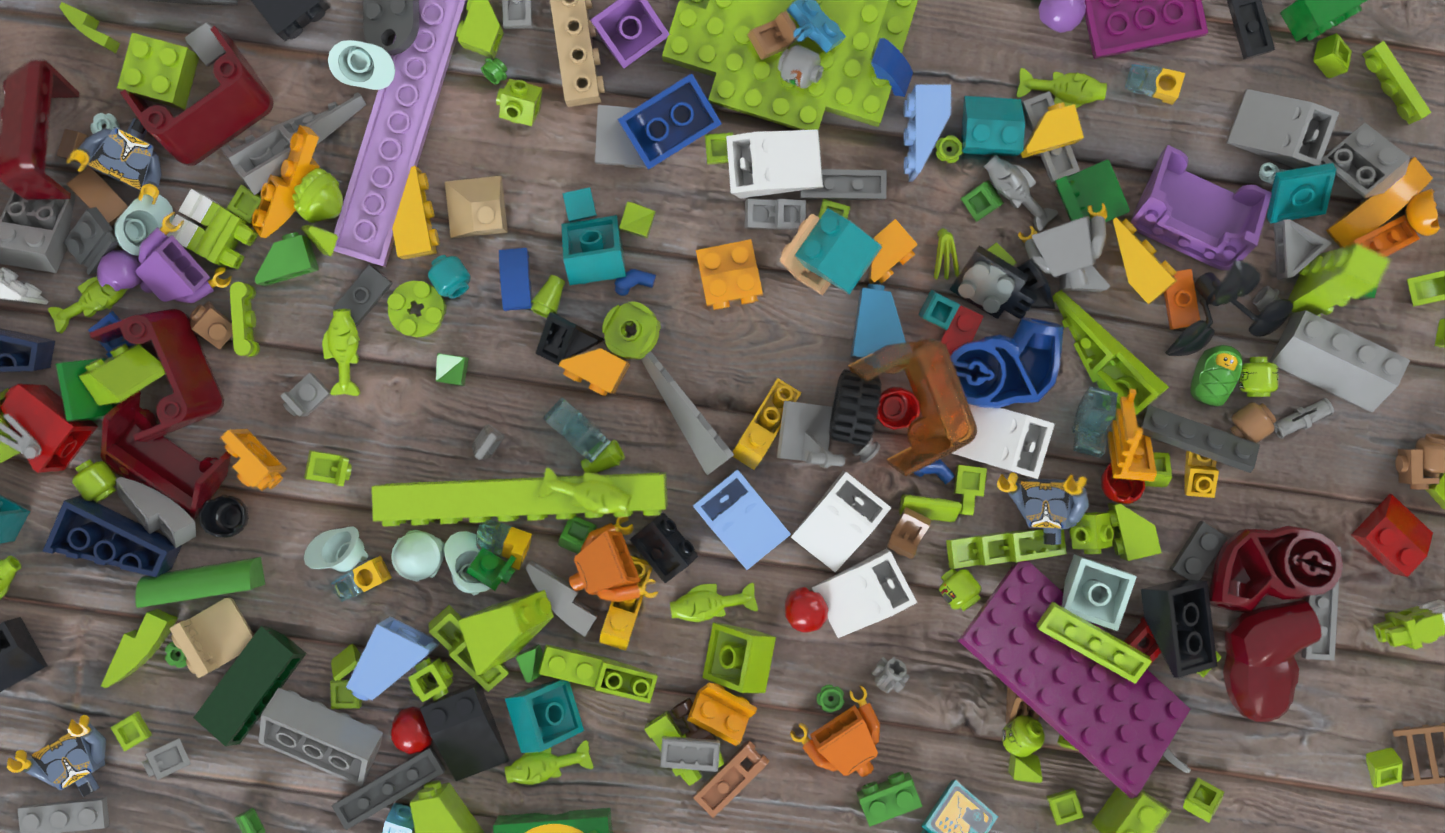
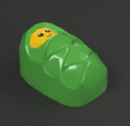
M1219 345L1205 350L1199 358L1190 387L1192 397L1209 406L1223 405L1231 395L1241 375L1243 358L1240 352L1228 345Z

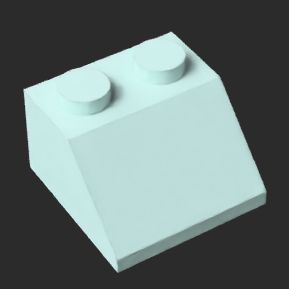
M1074 554L1065 578L1062 607L1086 621L1118 631L1137 576Z

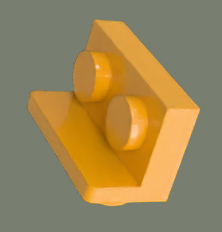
M709 682L697 691L687 721L737 746L742 741L749 718L756 714L757 707L750 704L747 699L727 692L723 686Z

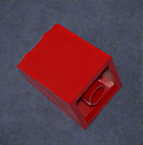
M17 384L5 394L6 400L0 406L4 415L9 414L41 446L40 455L28 459L31 467L37 473L64 471L98 427L92 421H67L63 399L46 385ZM9 423L11 429L20 436H22L19 433V431L12 424Z

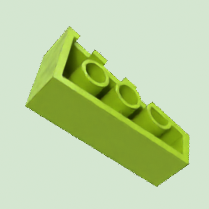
M1359 244L1319 254L1299 272L1298 280L1288 298L1293 304L1292 312L1308 311L1321 317V313L1327 316L1333 312V306L1343 307L1348 304L1352 297L1357 299L1376 288L1390 259Z

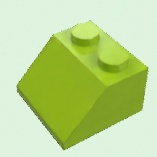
M125 343L111 350L112 356L105 361L99 358L86 365L87 371L79 377L99 406L121 402L166 373L162 363L142 346H127Z
M713 622L702 678L740 693H765L776 637L753 629Z

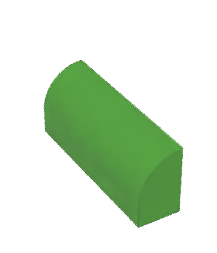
M261 557L168 571L158 577L143 576L139 579L136 587V608L246 591L265 585Z

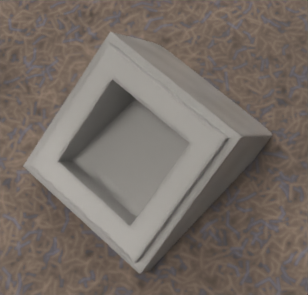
M208 22L185 37L186 42L206 66H209L227 53L210 30L213 26Z

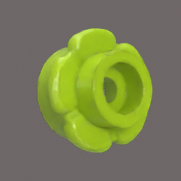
M947 135L945 138H940L936 143V156L941 161L954 163L963 154L962 143L956 136ZM947 147H951L952 151L948 152Z

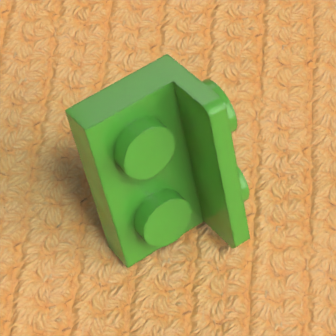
M896 772L888 776L887 781L879 784L877 782H870L862 786L861 791L856 792L869 827L923 807L909 772L905 774L903 772Z

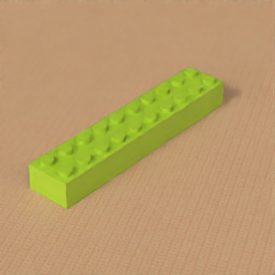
M666 472L601 475L607 478L612 485L620 489L625 495L631 496L627 512H616L614 517L631 516L633 511H643V516L660 515L662 510H665L668 506ZM559 476L557 479L576 485L583 482L584 476ZM544 477L387 483L371 486L373 521H382V526H399L406 523V520H411V525H426L435 522V519H440V524L458 523V521H463V518H469V523L487 522V520H491V517L498 516L499 522L516 521V519H520V515H527V520H544L548 518V514H556V519H572L577 516L576 513H585V518H600L605 514L593 513L583 506H573L571 504L573 496L555 491L551 495L539 497L538 492L544 482Z

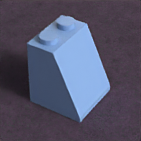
M388 617L376 625L346 688L352 690V694L361 700H373L437 648L440 642L397 619Z

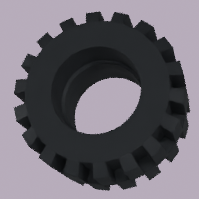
M846 369L840 374L830 419L829 434L831 440L866 446L873 435L880 402L881 381L879 375Z

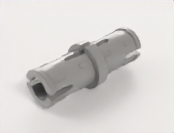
M1323 398L1306 408L1299 407L1294 410L1293 414L1273 423L1274 431L1282 439L1301 428L1306 430L1312 427V423L1333 415L1334 408L1327 398Z

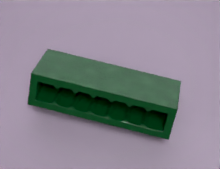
M260 626L193 718L224 746L241 744L260 718L278 687H283L307 653L280 632L269 627Z

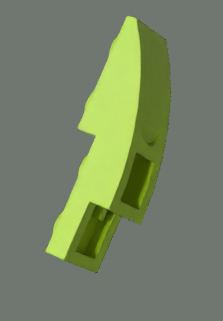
M548 644L545 646L538 670L540 675L594 687L596 691L646 703L651 702L658 678L656 674L616 660L573 648L568 650Z

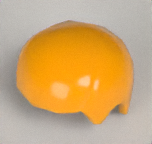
M1433 189L1414 195L1406 208L1408 223L1416 232L1424 236L1434 235L1440 229Z

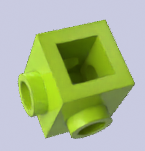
M509 79L505 88H500L497 94L496 105L500 106L499 118L513 123L532 126L540 112L543 88L528 84L522 80Z
M1085 512L1076 526L1070 528L1069 535L1072 540V549H1084V554H1101V549L1113 547L1114 531L1111 526L1110 512Z
M440 657L434 661L427 658L414 666L416 671L408 679L412 691L422 702L431 697L436 701L449 693L447 688L454 681L451 678L453 677V672L447 662H442ZM430 673L433 674L436 681H433L430 678Z

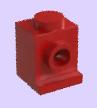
M1143 617L1139 625L1123 642L1150 656L1153 662L1161 654V650ZM1145 637V645L1139 646L1140 641Z

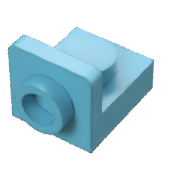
M394 803L385 820L382 833H413L414 822L411 807Z

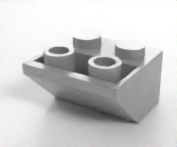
M1364 123L1323 157L1321 163H1333L1337 168L1336 175L1364 198L1384 193L1406 174L1410 157L1367 123Z

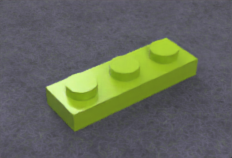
M1384 41L1362 54L1367 68L1375 73L1381 82L1383 92L1391 97L1402 119L1411 124L1432 113Z

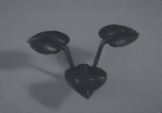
M1234 259L1228 274L1222 282L1212 272L1205 273L1196 280L1194 285L1195 289L1203 297L1199 300V303L1203 306L1206 321L1199 320L1190 325L1165 353L1168 356H1187L1200 351L1209 343L1215 333L1214 329L1210 327L1213 324L1209 304L1219 306L1231 302L1249 318L1254 320V323L1249 327V332L1256 337L1266 336L1276 331L1292 312L1293 304L1287 299H1278L1268 304L1259 315L1253 314L1237 301V298L1251 293L1260 282L1261 275L1251 264Z

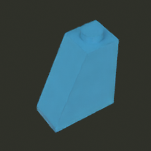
M868 284L867 288L860 290L851 357L902 365L910 364V354L892 293L884 291L885 286Z

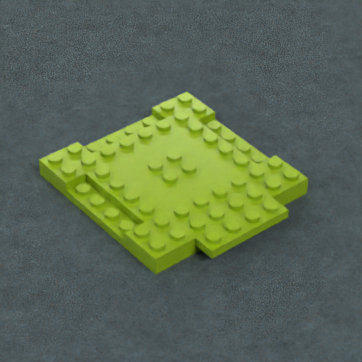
M680 0L678 2L662 59L664 62L715 77L708 99L709 103L797 130H819L824 111L879 127L892 86H890L888 80L877 78L871 62L880 38L887 39L902 53L918 0H815L829 19L839 25L840 30L846 37L838 46L827 53L810 37H806L802 41L796 40L788 48L791 49L793 46L799 45L818 53L820 56V66H823L822 76L817 83L813 82L805 89L782 79L781 71L778 70V63L785 50L761 60L747 36L752 29L775 20L780 13L784 11L788 13L787 9L796 0ZM788 13L791 20H793L796 24V27L800 28L797 21Z

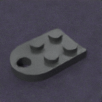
M363 0V30L366 41L382 47L390 55H397L407 50L416 39L419 30V0ZM395 33L396 39L394 43L388 46L387 40L389 36Z

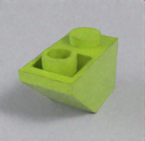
M468 0L466 6L468 14L465 21L462 20L457 29L456 36L458 37V42L465 49L494 59L504 31L489 0Z
M1115 502L1107 503L1109 511L1106 512H1110L1111 526L1115 533L1112 543L1116 555H1120L1121 559L1131 561L1162 553L1154 524L1122 504Z

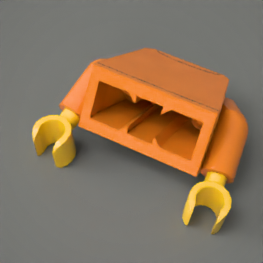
M628 516L618 517L616 524L609 523L588 534L581 547V552L574 558L578 572L569 577V583L573 590L578 592L585 588L586 592L590 595H598L602 600L615 602L637 599L642 594L647 598H654L658 595V591L648 593L645 590L647 585L656 583L653 579L646 580L642 586L637 585L641 580L623 535L631 534L634 526L633 524L627 527L621 526L622 523L629 520Z
M859 686L863 692V696L860 699H855L852 691H849L850 699L857 702L859 708L857 709L854 705L810 734L811 740L808 738V728L805 724H798L804 731L803 737L796 736L795 732L791 730L792 740L802 742L804 745L802 748L816 766L833 772L838 770L844 776L857 771L860 776L864 777L873 771L874 766L871 760L878 755L875 745L880 740V722L871 703L867 704L865 700L867 691L862 686Z

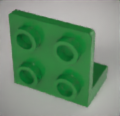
M1109 160L1102 161L1068 177L1064 176L1054 182L1070 222L1087 216L1090 218L1088 212L1089 205H1092L1093 212L1097 213L1102 210L1101 204H1105L1108 214L1105 222L1130 212Z

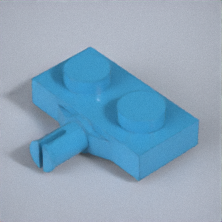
M796 0L787 9L788 13L800 26L793 34L794 38L799 36L796 39L797 41L810 37L827 53L838 46L846 37L840 30L839 25L829 19L815 0Z

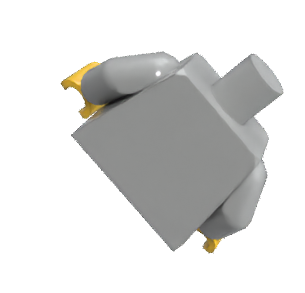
M1101 204L1102 210L1094 213L1092 205H1089L1088 212L1090 218L1087 216L1040 233L1033 226H1030L1031 234L1028 237H1025L1020 231L1018 237L1025 244L1029 259L1032 258L1041 271L1046 274H1052L1053 277L1067 273L1072 289L1089 284L1084 267L1095 264L1096 259L1102 254L1106 239L1105 220L1108 215L1105 204Z

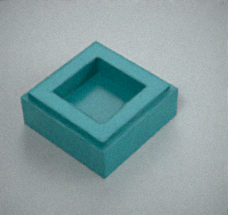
M590 187L562 193L569 222L597 216Z

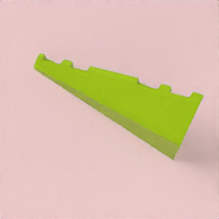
M1062 290L1052 296L1053 302L1057 304L1063 316L1062 323L1064 327L1069 328L1075 340L1073 345L1092 382H1096L1104 396L1102 401L1105 407L1110 408L1115 420H1117L1116 409H1121L1120 398L1121 396L1127 397L1130 389H1136L1134 408L1137 416L1169 388Z

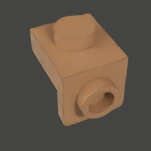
M786 11L780 13L775 20L754 28L747 34L761 60L788 49L799 37L794 38L793 34L797 27Z
M209 301L203 306L201 304L198 305L190 315L191 329L220 350L233 335L232 321L217 311Z
M1398 449L1395 467L1399 474V483L1410 484V489H1429V484H1440L1439 478L1423 477L1422 449Z
M905 507L891 531L887 547L899 555L913 559L918 544L930 527L931 519Z

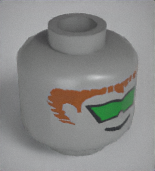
M795 45L783 52L778 63V70L781 71V77L784 81L805 89L813 82L817 83L820 80L823 66H820L821 60L818 53Z

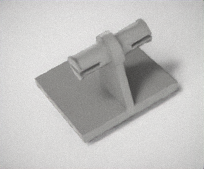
M784 401L777 458L801 460L808 464H818L822 468H828L830 465L842 467L845 463L844 455L832 454L828 451L832 407Z

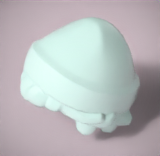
M410 530L406 535L397 539L392 549V564L397 573L406 579L418 582L428 577L433 578L438 573L443 562L445 543L430 533Z

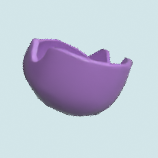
M1042 0L1039 6L1040 20L1050 29L1060 33L1072 31L1081 23L1086 13L1085 0Z
M111 251L104 255L99 262L96 275L98 282L102 287L105 284L112 286L115 291L134 288L142 282L141 278L136 274V270L141 263L137 256L131 255L127 251Z

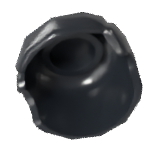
M221 495L207 500L199 512L200 525L204 531L219 538H229L239 534L244 530L249 519L247 507L242 500L230 495Z

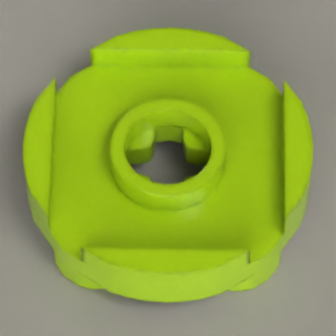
M414 280L401 284L389 296L387 301L390 322L396 330L406 336L422 338L433 334L440 328L444 314H446L444 297L439 295L432 285L423 281ZM414 302L424 305V308L421 310L422 315L419 317L416 314L410 313L412 303Z
M635 301L613 307L606 315L602 325V333H604L607 348L624 359L644 358L656 345L661 329V324L653 311ZM635 323L636 334L627 338L626 326L632 327Z

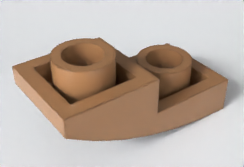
M91 167L86 168L66 183L89 209L97 207L110 226L114 225L117 218L128 208L127 204Z

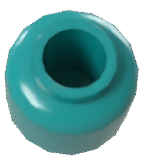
M441 255L432 261V267L428 271V278L439 295L454 299L469 289L468 284L471 275L457 256L447 257L446 255Z

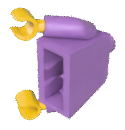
M171 212L164 217L162 221L163 226L161 228L157 227L140 244L138 260L141 265L136 270V274L142 280L140 283L141 289L146 293L153 292L163 302L176 300L178 302L195 303L212 293L214 287H227L231 282L232 276L227 279H220L218 275L223 274L226 270V267L221 266L215 270L213 278L208 281L210 276L173 235L167 236L169 232L177 231L184 224V220H182L177 226H173L170 223V217L175 212Z

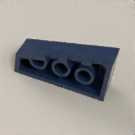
M0 328V372L37 371L51 368L55 340Z
M79 495L64 500L43 552L60 553L69 558H82L94 561L95 564L117 566L122 570L158 577L172 570L182 545L175 548L167 537L155 531L149 534L141 524L95 501H86Z

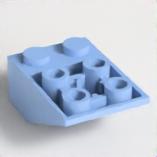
M915 85L911 94H908L907 100H904L903 112L904 117H908L907 128H904L903 140L904 146H908L907 157H904L903 168L904 174H908V182H913L921 172L951 115V85Z
M738 468L693 504V507L746 570L791 535Z

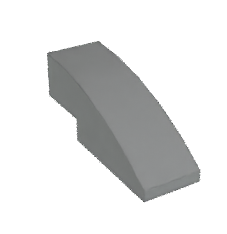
M123 477L116 479L119 498L149 534L160 529L175 548L196 537L195 521L170 498L139 482Z
M534 561L528 563L526 570L537 591L545 590L553 612L568 626L585 637L599 613L575 599L579 591L573 590L569 582Z

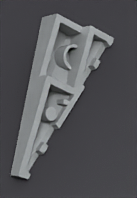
M357 92L353 98L341 105L332 102L328 104L329 110L314 115L311 111L271 127L270 131L258 138L250 135L245 137L246 143L234 148L225 145L221 150L245 185L255 196L261 191L264 183L268 182L270 174L274 176L281 175L282 163L285 159H288L291 150V137L294 133H297L299 125L311 128L318 135V145L365 107L366 103L362 95Z
M650 351L641 361L706 475H708L734 454Z

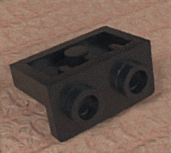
M661 513L629 539L664 583H667L687 568L698 557L693 545L682 536L674 521L668 518L665 513Z

